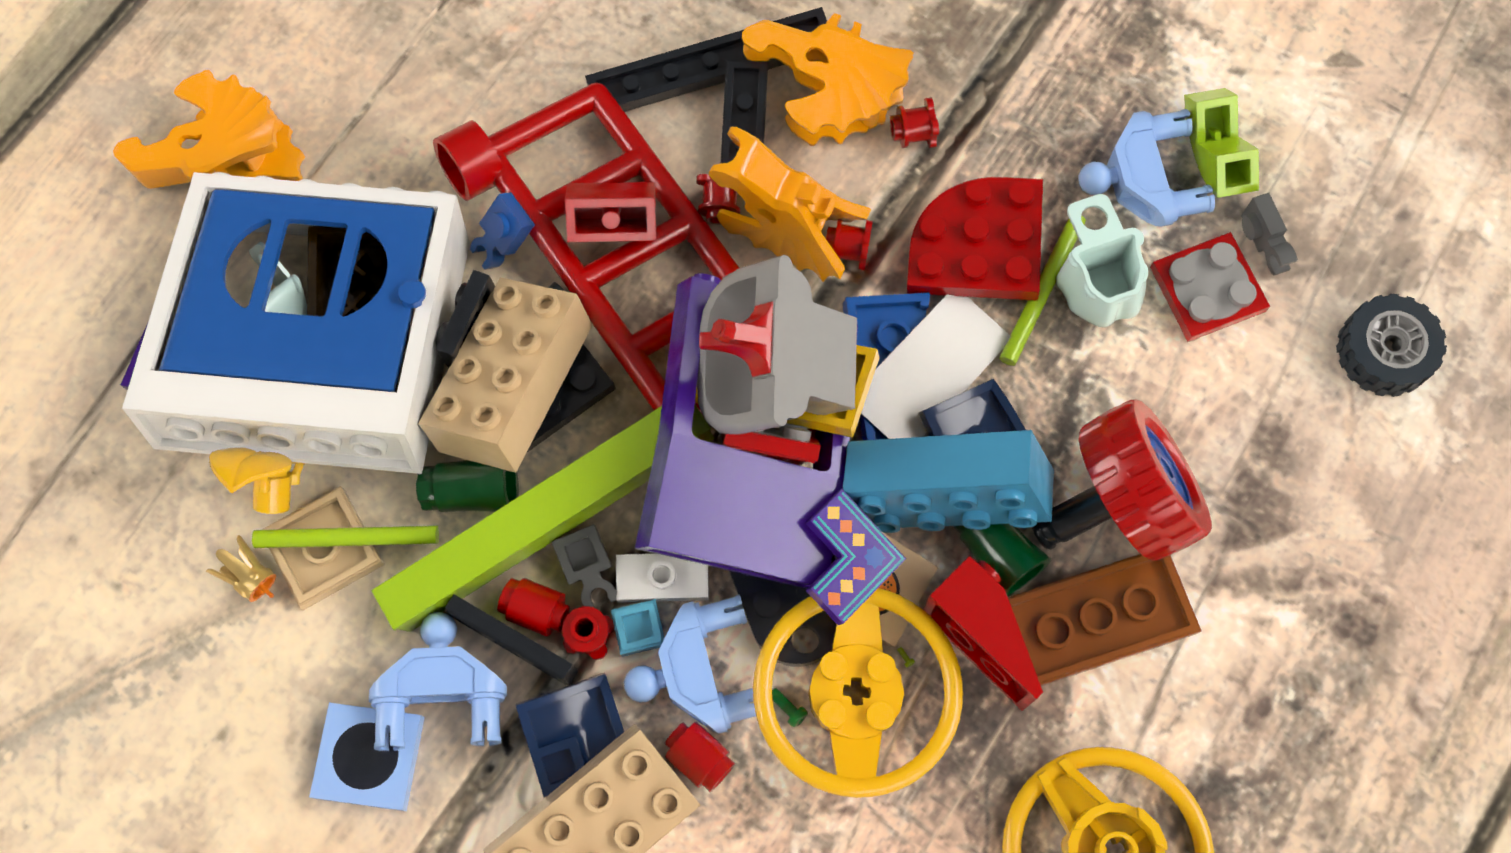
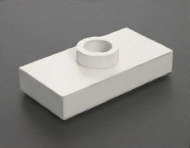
M661 554L616 555V600L618 603L645 602L656 599V602L709 600L708 566Z

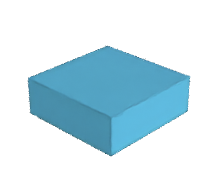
M656 599L611 610L622 657L661 647L665 637Z

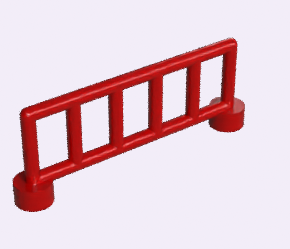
M592 83L489 136L475 121L470 120L434 138L433 147L438 162L451 186L462 199L469 201L494 187L498 189L500 194L511 192L535 224L529 233L531 238L569 292L578 295L591 323L653 411L661 407L665 380L648 356L670 344L674 311L632 334L600 290V287L686 239L713 276L718 277L720 280L740 267L606 86L601 83ZM594 112L624 154L569 183H623L640 175L644 182H655L656 198L671 219L656 226V241H629L583 266L552 222L565 215L567 184L536 200L506 156ZM695 403L696 406L698 407L699 411H700L701 414L703 415V413H702V411H701V409H700L698 403ZM809 428L808 430L811 431V435L815 437L816 430ZM765 455V457L800 466L805 463V461Z

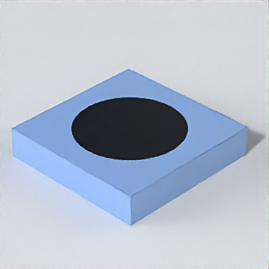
M329 702L309 797L407 812L425 717L418 714L405 713V749L393 750V746H390L389 732V751H378L374 749L376 709Z

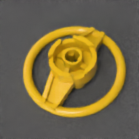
M880 588L844 624H836L832 650L822 657L821 662L814 670L808 691L811 712L821 727L826 729L830 735L836 773L833 774L813 765L795 750L784 735L773 706V673L783 646L799 626L814 615L824 611L811 596L804 599L785 613L775 624L763 643L757 658L753 679V702L757 721L765 741L778 760L792 774L814 788L844 797L864 798L889 794L909 786L923 777L942 758L950 746L960 721L963 704V682L960 666L949 639L935 620L918 605L899 594ZM880 607L907 620L928 641L941 668L944 683V701L938 726L922 751L902 767L876 776L882 732L893 725L901 711L904 697L902 677L896 668L895 661L890 655L883 653ZM851 681L860 682L861 688L868 691V698H862L861 705H852L851 697L843 695V687L850 688Z
M1091 747L1071 751L1058 756L1037 770L1020 789L1011 805L1004 827L1002 853H1022V836L1026 820L1034 803L1044 793L1066 831V835L1061 841L1063 853H1106L1107 848L1105 845L1108 840L1111 841L1112 845L1120 842L1125 849L1122 853H1166L1168 845L1160 825L1145 810L1139 807L1135 808L1126 803L1111 802L1104 793L1078 771L1087 767L1112 766L1138 773L1162 788L1175 802L1186 820L1193 840L1194 853H1214L1212 836L1207 820L1187 787L1173 773L1154 760L1136 752L1113 747Z

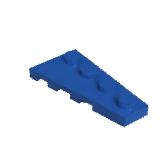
M930 293L845 298L842 303L843 313L857 318V345L878 349L879 361L877 367L926 317ZM862 414L860 415L862 441L888 439Z

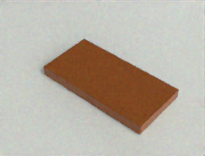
M1138 554L1008 597L1041 686L1202 632L1171 555L1160 560H1149L1143 555Z

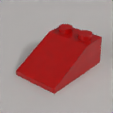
M969 556L929 596L923 610L941 627L949 641L1023 711L1043 693L1041 684L1006 591L999 584L1001 581L999 574L985 561L980 560L977 563Z

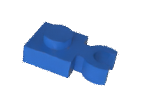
M511 192L498 194L479 222L485 234L483 237H477L472 241L470 251L476 253L486 250L487 258L482 264L483 269L497 268L502 265L505 255L515 254L535 224Z

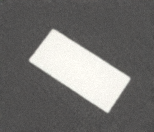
M947 294L876 368L861 414L888 439L923 437L927 431L919 416V412L963 393L1004 349L1010 335L970 298Z

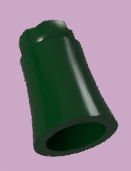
M470 460L437 463L435 466H423L422 474H418L416 481L417 500L424 511L495 512L519 497L518 473Z
M990 524L989 528L982 530L969 529L963 525L953 526L961 534V541L974 555L978 562L980 560L985 561L999 574L1001 578L999 584L1005 589L1008 597L1031 582L1051 562V558L1033 544L1017 527L1010 524Z

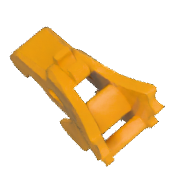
M836 13L831 16L826 24L818 26L812 32L802 31L770 20L759 21L745 28L742 32L743 53L749 61L777 59L791 68L796 82L817 91V93L810 96L790 100L785 103L788 113L785 117L787 126L792 133L810 146H815L823 137H831L841 145L848 135L854 132L866 133L868 129H873L878 124L884 125L887 111L892 106L903 103V87L907 85L909 80L907 69L913 59L914 52L908 49L874 44L860 38L862 24L854 21V26L850 31L838 27L841 15Z
M204 70L183 80L174 90V94L178 98L201 109L196 115L195 119L197 121L174 127L165 139L151 145L144 146L138 137H131L118 142L113 150L114 156L148 189L189 183L194 172L209 174L223 172L232 176H268L278 180L299 181L303 179L300 165L305 159L303 152L291 143L293 131L288 125L278 119L270 108L271 101L267 96H263L253 87H242L237 76L233 74L226 80H216L210 70ZM186 139L199 140L192 148H182V142Z
M730 127L727 134L740 148L732 161L713 165L710 168L709 176L720 187L734 189L745 201L744 208L755 219L720 209L717 214L718 221L728 233L743 235L749 238L755 248L769 249L777 257L787 255L797 270H813L822 282L829 276L841 279L845 267L821 231L828 220L838 221V219H842V222L847 223L854 220H867L871 209L840 198L808 174L787 166L755 136L738 127Z

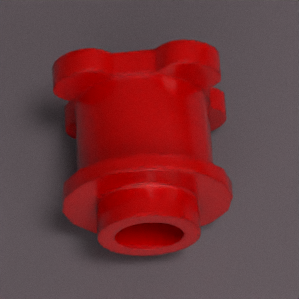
M932 97L924 99V107L904 109L903 106H897L896 115L890 116L893 141L899 140L902 148H908L909 143L927 141L929 148L937 146L936 140L937 136H939V123L936 118Z
M699 174L696 176V184L703 186V203L698 206V212L706 217L708 223L721 225L717 217L720 209L738 214L741 213V209L737 206V192L734 189L720 187L709 174Z
M838 219L837 227L828 226L826 240L839 259L859 262L858 269L865 270L873 221L866 220L865 227L842 224V219Z
M581 606L572 610L566 616L562 627L565 650L570 654L578 652L589 654L593 660L603 659L608 653L606 647L608 635L614 631L613 620L591 606ZM583 626H594L590 635L586 637L579 636V631Z

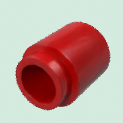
M511 578L502 590L497 611L505 615L506 621L548 637L554 630L558 632L562 630L563 622L570 612V606L565 604L566 595L562 592L527 578H522L520 581Z
M697 721L690 727L684 722L681 723L664 743L669 748L665 758L697 788L704 786L710 793L724 780L736 764L728 757L730 751Z

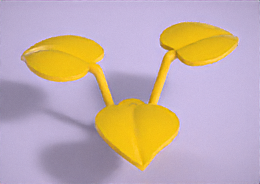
M248 448L220 449L211 452L209 456V464L213 473L230 493H234L236 490L254 481L253 509L255 511L266 514H279L290 510L291 485L300 484V474L305 463L296 462L292 472H290L292 461L287 456L276 452H256Z

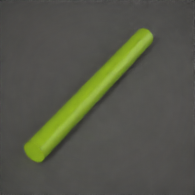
M1081 215V221L1085 224L1086 219ZM1069 218L1041 272L1038 301H1027L999 357L1003 363L1009 366L1016 365L1053 290L1057 275L1078 239Z
M438 526L254 530L252 533V545L254 548L438 544L439 542Z

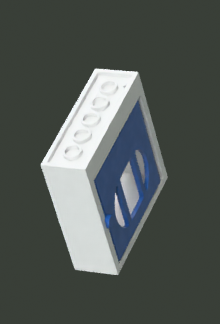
M194 172L122 409L153 449L211 454L213 451L226 448H248L256 452L280 453L287 456L292 462L422 474L429 438L418 423L441 383L445 362L436 350V337L441 325L444 322H449L455 310V297L462 284L470 245L457 196L442 191L417 192L406 191L398 187L383 189L361 187L353 183L336 185L317 183L308 179L290 181L273 179L268 176L244 177L232 176L223 172H214L212 174ZM308 226L347 228L326 314L320 317L265 312L285 234L308 236ZM253 231L266 232L268 237L249 305L243 308L235 302L228 292L225 278L227 264L236 246ZM368 232L380 242L386 252L387 272L385 280L378 293L370 302L356 312L343 317L363 233ZM427 247H429L422 281L420 282ZM415 308V313H414V317H413V322H412L411 331H410V335H409V340H408V344H407V349H406V353H405V358H404V362H403V367H402V372H401L400 381H399V385H398V390H397V393H396L395 390H396V385H397L398 376H399V372H400V367H401V363H402V358H403V354H404V349H405V345H406V340H407V336H408V331H409V327H410V322H411V318H412V313H413V309Z

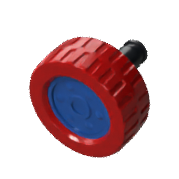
M1133 399L1104 412L1080 429L1079 446L1083 461L1094 486L1053 507L1052 522H1037L1032 527L1040 544L1044 548L1051 550L1056 547L1057 543L1067 542L1112 518L1126 539L1141 555L1149 560H1160L1206 537L1211 532L1212 521L1202 491L1177 444L1153 411L1142 401Z

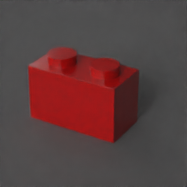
M655 182L568 183L565 195L567 242L656 241Z

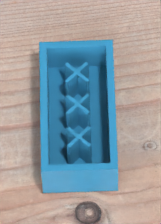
M1032 430L848 441L843 490L883 533H895L900 531V528L918 527L926 531H941L945 526L959 525L975 530L989 528L990 524H1010L1014 527L1029 528L1035 526L1037 522H1052L1054 469Z

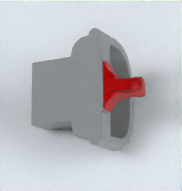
M781 255L741 267L725 276L711 292L703 309L700 324V362L697 394L698 405L706 422L720 433L744 434L784 426L787 420L796 419L802 416L804 412L827 415L855 409L857 318L814 303L808 280L799 270L793 267L792 261L787 255Z

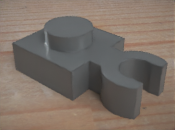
M1269 192L1253 197L1241 215L1244 234L1249 240H1253L1258 252H1265L1266 263L1273 276L1287 272L1291 269L1289 264L1298 260L1294 248L1284 237L1287 228Z
M595 524L552 542L568 584L582 580L584 588L581 593V600L584 606L595 608L591 594L596 588L606 590L611 602L616 600V588L611 582L603 579L601 571L613 566Z

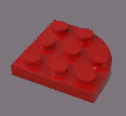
M1011 177L978 178L960 183L937 196L918 218L911 236L907 294L930 293V295L943 296L948 294L962 297L1038 301L1040 293L1043 179Z

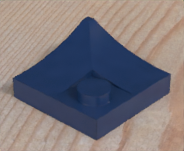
M994 379L919 412V416L929 436L1026 430L1011 403Z
M605 673L516 703L517 712L543 797L552 793L624 733Z

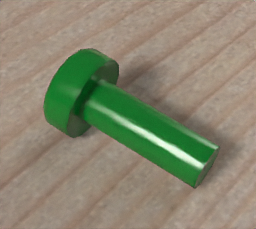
M777 688L772 690L773 701L790 717L787 723L794 728L799 726L807 717L808 711L803 706L797 709Z

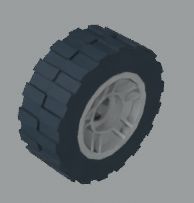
M1399 294L1375 296L1370 302L1366 301L1360 305L1345 321V325L1339 331V343L1336 345V350L1340 356L1339 363L1341 368L1346 370L1348 373L1347 377L1351 381L1358 383L1361 389L1375 392V395L1384 396L1387 394L1394 397L1400 396L1404 392L1410 393L1433 376L1434 372L1443 363L1442 357L1446 354L1447 345H1445L1444 341L1446 338L1445 330H1442L1439 324L1441 321L1437 315L1434 316L1429 311L1430 308L1424 303L1416 302L1415 298L1409 296L1401 297ZM1388 340L1393 343L1391 346L1393 351L1385 346Z

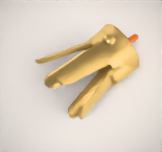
M240 535L236 538L240 546L239 554L246 564L225 549H218L216 551V557L225 566L220 568V572L214 569H207L206 572L233 585V588L250 602L258 600L265 593L270 598L274 597V594L269 589L276 580V574L270 568H265L261 565Z

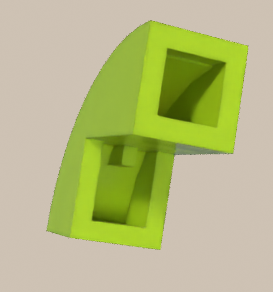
M1226 88L1185 94V109L1190 112V116L1186 117V119L1191 118L1193 126L1192 134L1189 136L1192 151L1201 176L1206 185L1212 187V193L1217 198L1259 191V149L1239 137L1238 95Z

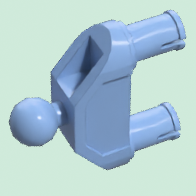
M1187 109L1154 116L1146 111L1134 112L1115 145L1107 165L1102 162L1088 163L1080 170L1078 175L1081 189L1089 195L1102 194L1112 184L1117 202L1154 226L1172 225L1177 221L1178 217L1204 212L1210 213L1215 209V196H1207L1208 193L1213 191L1210 185L1175 192L1169 188L1156 141L1182 136L1188 137L1192 134V119L1185 120L1186 117L1190 116V112Z
M740 594L733 598L699 606V602L694 603V601L684 603L677 612L658 651L662 669L655 671L652 667L646 665L632 668L626 674L624 680V689L627 696L639 703L648 702L656 697L661 688L667 687L670 700L675 706L717 734L728 732L727 729L731 728L730 723L755 717L754 703L750 704V702H753V688L723 696L722 691L717 693L704 643V638L708 637V632L747 623Z
M431 613L421 623V638L429 645V648H412L386 670L369 689V702L371 707L376 708L375 750L389 751V732L390 746H393V750L405 749L404 714L405 708L409 704L467 701L471 704V745L485 746L486 726L489 746L501 744L500 703L504 702L507 696V685L494 672L462 647H448L456 637L457 625L453 617L447 613Z

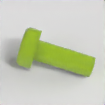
M902 647L897 649L906 662L904 665L907 668L915 663V660L913 658L910 659Z

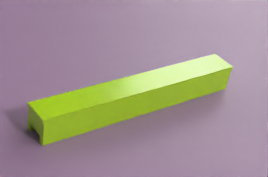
M694 404L692 433L696 438L710 442L715 439L710 431L711 428L696 404ZM662 406L372 589L371 591L392 629L395 631L397 629L408 632L413 631L421 626V623L429 614L446 610L445 607L453 594L462 599L649 481L658 439Z

